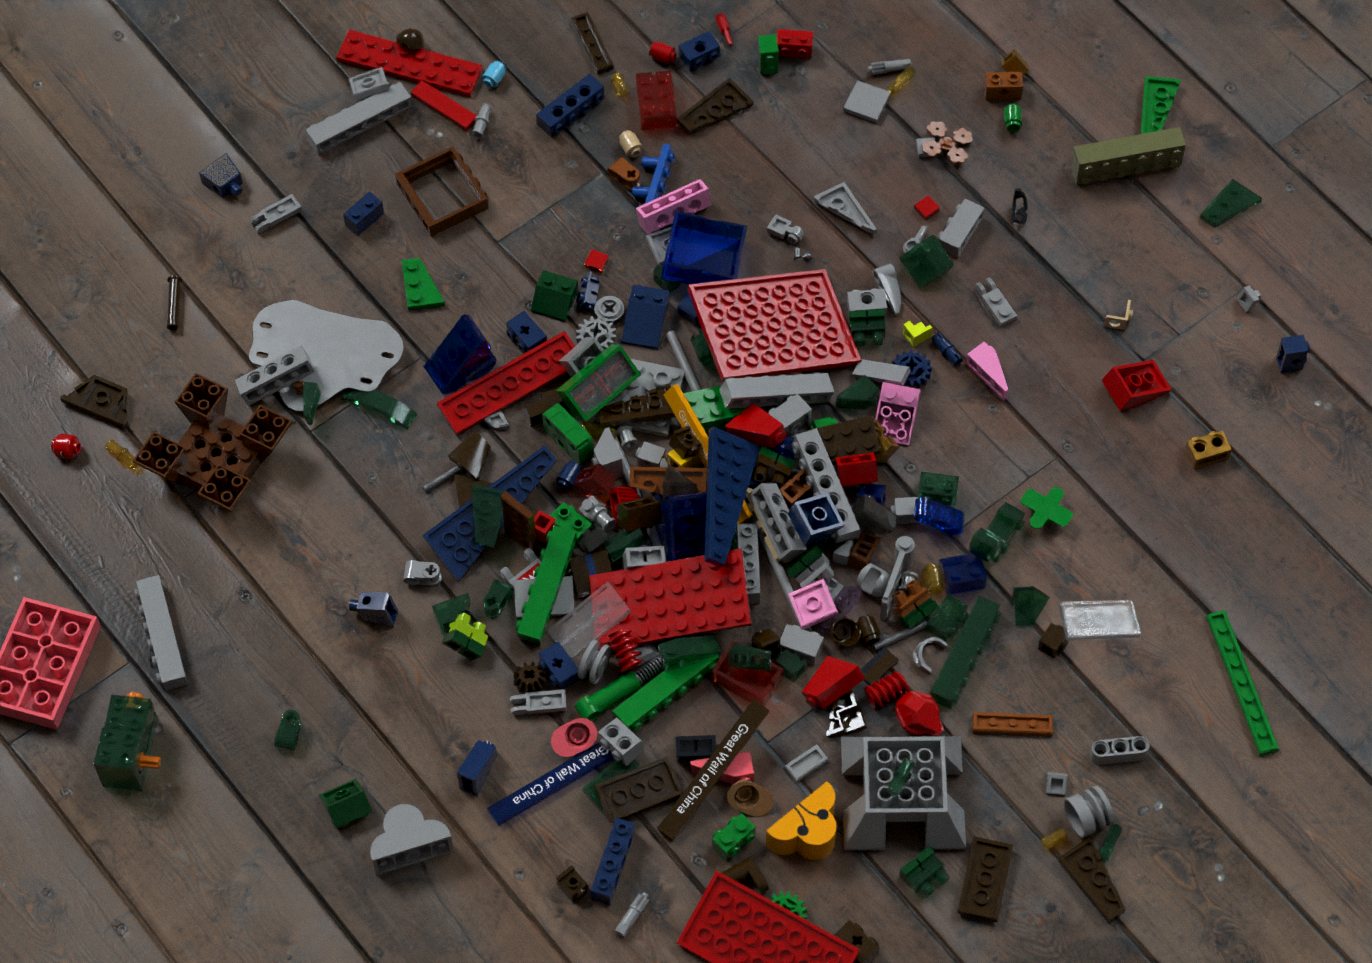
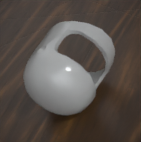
M870 563L859 573L856 582L857 588L874 597H882L887 588L890 574Z

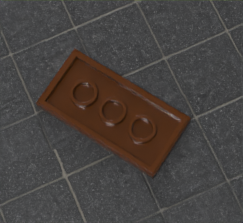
M505 491L501 495L505 533L523 548H530L535 553L538 548L534 514Z

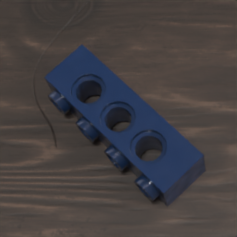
M589 73L536 114L537 125L550 137L560 133L565 126L573 123L582 113H586L590 107L602 101L605 97L604 86Z
M619 818L615 819L590 890L591 900L611 905L636 833L635 823Z

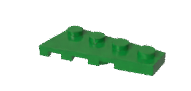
M1145 76L1140 134L1161 131L1163 129L1181 79Z

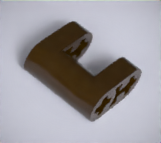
M751 857L722 872V874L738 883L749 879L759 894L769 890L766 879Z

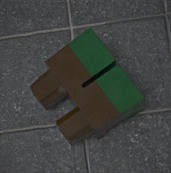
M762 446L752 472L754 480L758 482L766 480L770 483H777L780 489L785 485L790 476L795 461L779 455L777 458L778 453Z

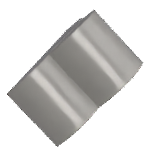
M409 804L397 805L387 812L383 821L385 833L379 835L373 841L370 849L376 876L454 852L451 835L446 825L437 820L424 821L420 810Z

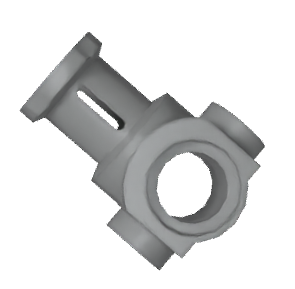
M591 495L582 502L579 510L595 524L598 523L604 533L611 532L616 527L617 520L608 515L607 508L595 496Z

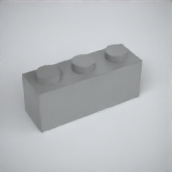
M964 199L962 204L957 205L954 212L955 215L953 218L950 217L948 219L945 231H941L937 238V241H939L938 249L956 258L959 257L984 216V207L967 199Z

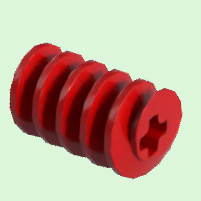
M622 629L608 635V637H613L610 640V644L615 645L612 649L614 652H618L615 655L616 659H621L618 662V665L623 667L620 670L621 673H626L640 667L639 664L643 661V659H636L640 651H633L637 644L630 643L635 639L634 637H628V634L632 632L631 629Z
M894 671L892 676L887 675L885 679H879L878 683L873 682L871 686H866L864 691L869 704L875 709V703L881 707L883 706L882 700L889 703L888 696L895 700L896 692L902 696L903 688L906 692H909L910 689L904 676Z

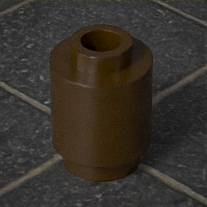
M869 615L859 617L856 625L861 629L862 641L866 645H873L879 642L881 633L875 618Z

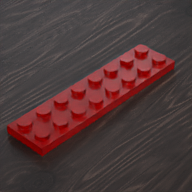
M350 29L336 57L338 62L368 70L383 68L386 75L416 83L422 80L432 87L468 97L472 96L483 71V65L421 48L410 50L406 44H403L401 48L395 41Z
M564 331L436 403V406L457 436L484 421L486 417L507 408L567 374L568 372L559 360L570 352L575 345Z

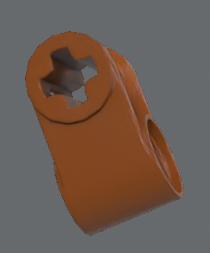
M623 157L619 158L607 169L611 178L619 182L627 190L632 191L634 186H641L638 169L633 167Z

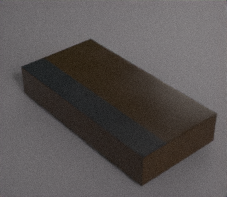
M884 647L861 669L865 677L863 681L869 686L873 682H878L899 662V659Z

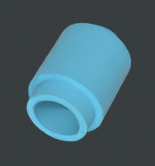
M499 61L491 63L482 76L483 84L488 88H496L506 73L505 65Z

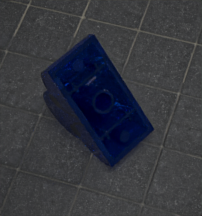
M463 314L423 367L442 394H449L461 388L467 381L479 379L489 373L495 366L497 359L491 351L490 343L472 317Z
M706 492L673 495L664 498L663 509H661V524L657 525L660 542L665 548L667 562L705 555Z

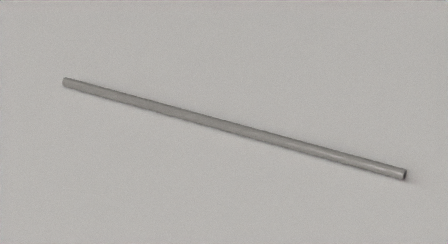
M669 331L666 336L681 369L685 371L684 375L691 391L701 390L675 331ZM745 496V499H744V500L746 501V503H747V505H748L750 502H749L747 496ZM753 511L750 519L752 524H757L758 518ZM757 525V535L801 627L788 596L789 593L794 592L793 587L781 562L774 559L764 539L767 535ZM808 627L804 630L810 632L811 627Z

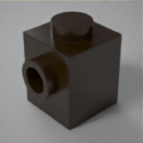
M1051 623L1039 640L1038 649L1055 659L1060 650L1064 651L1069 643L1067 640L1068 632L1062 626Z

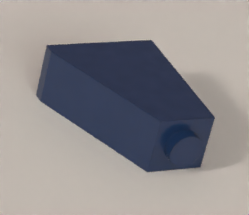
M478 740L457 772L459 789L476 796L479 795L497 757V749L494 744L488 741L482 742Z

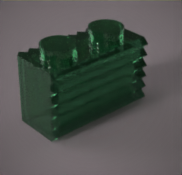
M948 594L927 622L926 630L945 642L949 637L953 638L958 631V624L960 622L963 624L969 615L967 613L968 605Z

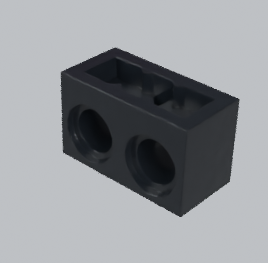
M716 735L674 737V758L710 757L716 750Z

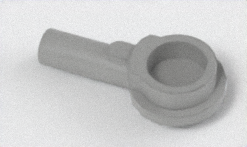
M921 226L915 238H911L904 244L903 252L906 256L916 257L921 253L920 242L928 231L926 226Z

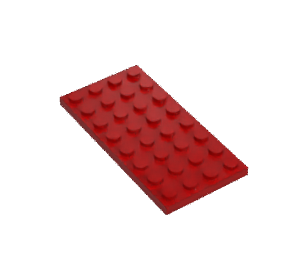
M730 550L726 563L722 567L704 561L705 555L590 575L593 615L596 616L606 609L594 621L596 640L600 641V649L606 644L613 648L615 645L610 644V640L613 637H608V635L622 629L632 630L628 634V637L635 638L630 642L631 644L642 645L751 626L743 550Z
M715 871L677 941V944L711 963H854L861 951L718 871Z

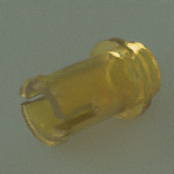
M619 72L612 74L610 82L614 84L617 95L623 96L621 89H623L626 95L629 91L624 83V76Z
M1063 828L1055 829L1056 832L1041 839V843L1046 851L1061 842H1066L1065 840L1068 839V836Z

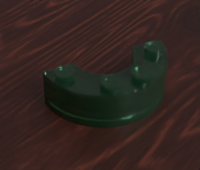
M1005 502L997 510L987 530L981 527L972 536L969 552L989 564L998 563L1002 555L1009 551L1011 546L1009 543L1015 533L1023 528L1025 524L1023 518L1026 513Z

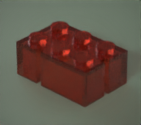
M671 70L655 72V75H652V72L636 73V91L641 130L677 127Z
M732 641L712 670V681L750 703L754 699L765 707L772 696V692L774 693L782 682L784 669L753 651L749 654L748 662V649Z

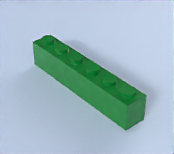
M555 525L552 531L549 530L546 542H548L547 547L542 549L540 555L542 562L540 567L537 566L534 572V577L536 578L534 585L530 584L528 590L530 597L528 602H524L522 607V620H518L515 631H517L519 639L541 645L577 540V533L575 531Z
M703 640L612 710L613 719L618 718L632 732H637L641 729L643 723L654 719L661 709L668 708L674 699L678 696L682 697L692 685L699 684L705 675L713 673L719 666V656Z

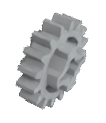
M593 316L590 317V321L584 319V325L579 324V330H576L577 343H580L585 337H595L605 350L616 341V328H613V323L608 324L607 318L602 321L600 316H598L597 320H594Z

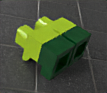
M461 613L456 621L449 624V633L444 637L442 644L454 651H458L457 653L472 661L482 657L488 635L484 634L486 625L481 622H475L471 626L469 625L471 617L466 613Z

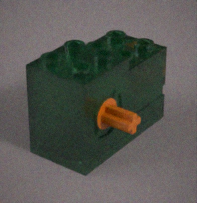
M130 692L127 696L111 695L105 726L101 730L94 761V767L103 787L142 791L147 768L159 769L161 765V757L150 756L158 717L156 712H154L152 700L144 698L140 693Z

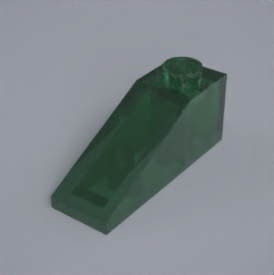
M715 635L677 638L658 645L659 657L665 672L721 654Z

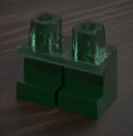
M884 309L868 310L867 322L866 310L849 311V329L856 347L864 346L866 344L865 339H872L873 345H882L886 329Z
M930 846L918 854L915 859L913 858L903 866L899 877L915 893L920 892L925 897L930 896L935 891V887L930 883L932 880L935 879L940 885L945 884L949 880V875L944 870L945 864L939 861Z

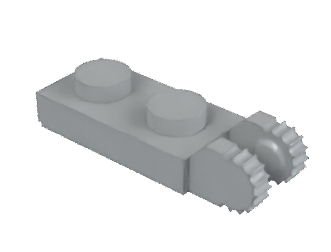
M291 194L261 210V212L251 217L249 222L251 225H257L255 228L257 233L267 231L269 227L301 212L302 207L294 195Z
M987 278L985 281L990 290L988 293L980 282L976 284V289L982 297V301L1000 326L1017 319V314L1000 290L996 288L991 278Z
M565 690L529 692L510 697L512 704H523L526 702V706L512 707L511 713L513 715L567 711Z

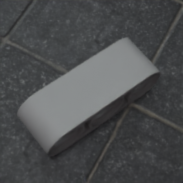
M1142 736L1098 740L1092 745L1090 759L1097 765L1141 761L1147 756L1149 741ZM1140 746L1144 750L1139 751L1135 747ZM1120 748L1124 752L1119 753L1115 749ZM1100 750L1104 754L1099 755L1095 751Z

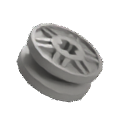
M592 640L580 662L578 678L585 679L590 673V683L597 684L608 665L612 651L611 646L606 644L600 649V641Z

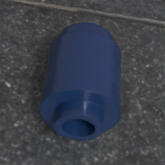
M575 461L566 463L556 477L558 486L564 490L572 489L581 475L582 467Z

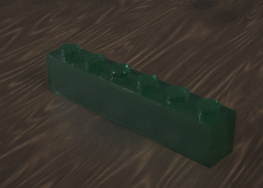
M978 596L930 691V695L938 704L949 709L952 708L954 703L958 704L962 695L960 690L962 687L965 688L970 679L968 674L970 671L975 670L978 663L976 658L978 655L983 654L986 647L984 642L986 639L991 638L994 631L992 626L1000 620L1002 615L999 612L1000 604Z

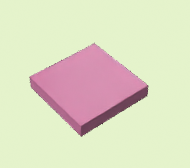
M824 579L788 594L803 630L839 614Z

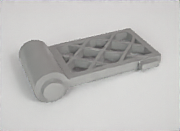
M901 536L896 540L894 568L881 602L880 619L884 621L887 618L893 601L892 595L897 590L901 573L910 569L913 565L915 543L908 536Z

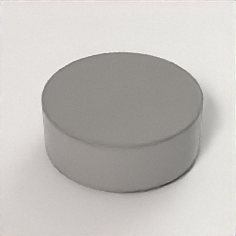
M658 370L653 374V384L656 388L662 389L664 385L669 383L671 385L672 377L667 370Z

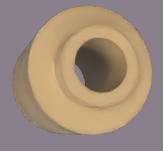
M630 130L621 133L619 143L626 155L633 158L638 157L643 150V146L636 134Z

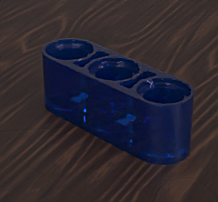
M921 497L915 500V521L952 535L963 533L964 512L929 498Z

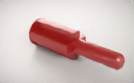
M724 13L717 14L715 19L721 34H724L728 46H732L733 42L729 34L730 27Z

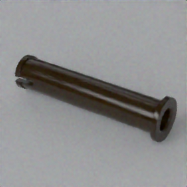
M172 275L167 278L169 282L167 329L177 330L179 328L180 283L182 278Z

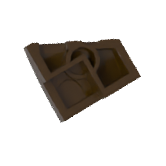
M474 430L448 456L452 462L463 468L465 474L478 481L480 469L486 463L485 458L489 455L491 446Z
M853 689L832 703L833 709L829 716L831 720L829 730L826 731L828 738L848 735L867 728L857 694Z

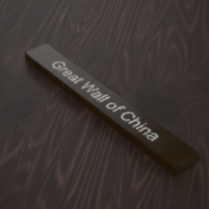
M752 700L659 824L658 830L674 841L770 713V710L756 700Z

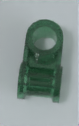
M497 579L493 581L483 599L486 617L495 619L501 615V612L513 595V586Z
M288 710L283 714L274 740L275 747L293 751L296 749L302 725L297 711Z

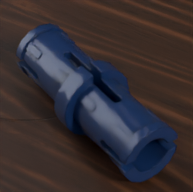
M941 332L935 333L931 340L940 349V353L946 356L954 367L957 364H961L963 358L954 349V345L949 343Z

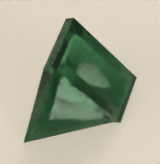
M1034 586L1014 587L1012 607L1015 626L1035 624L1050 596Z

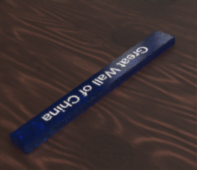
M597 743L488 807V812L496 824L500 826L614 758L612 752L609 749L605 750L600 743Z

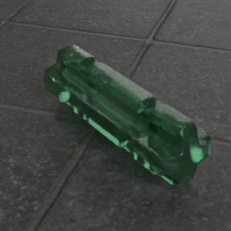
M1115 823L1111 825L1103 847L1100 850L1101 860L1105 862L1109 860L1118 836L1122 831L1120 825Z

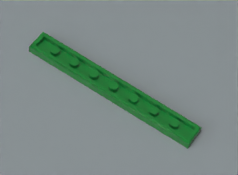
M1226 611L1207 614L1206 620L1258 755L1263 756L1278 752L1279 747Z

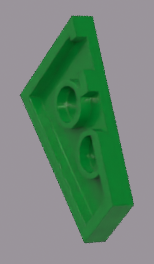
M421 259L402 260L408 311L445 306L442 296Z

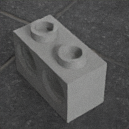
M664 546L625 548L622 555L624 569L666 562Z
M615 718L598 731L601 739L599 743L605 750L609 749L612 752V756L617 762L621 761L627 766L645 752L642 741L618 718Z

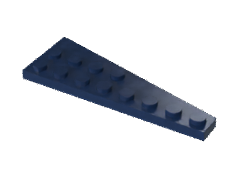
M712 427L709 429L704 561L722 567L727 560L759 452V446L721 429Z
M546 445L422 535L423 539L456 581L462 578L503 528L501 495L506 491L522 504L557 462V459Z

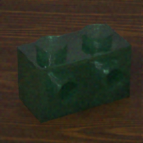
M921 472L918 501L927 504L939 503L943 506H955L959 476Z

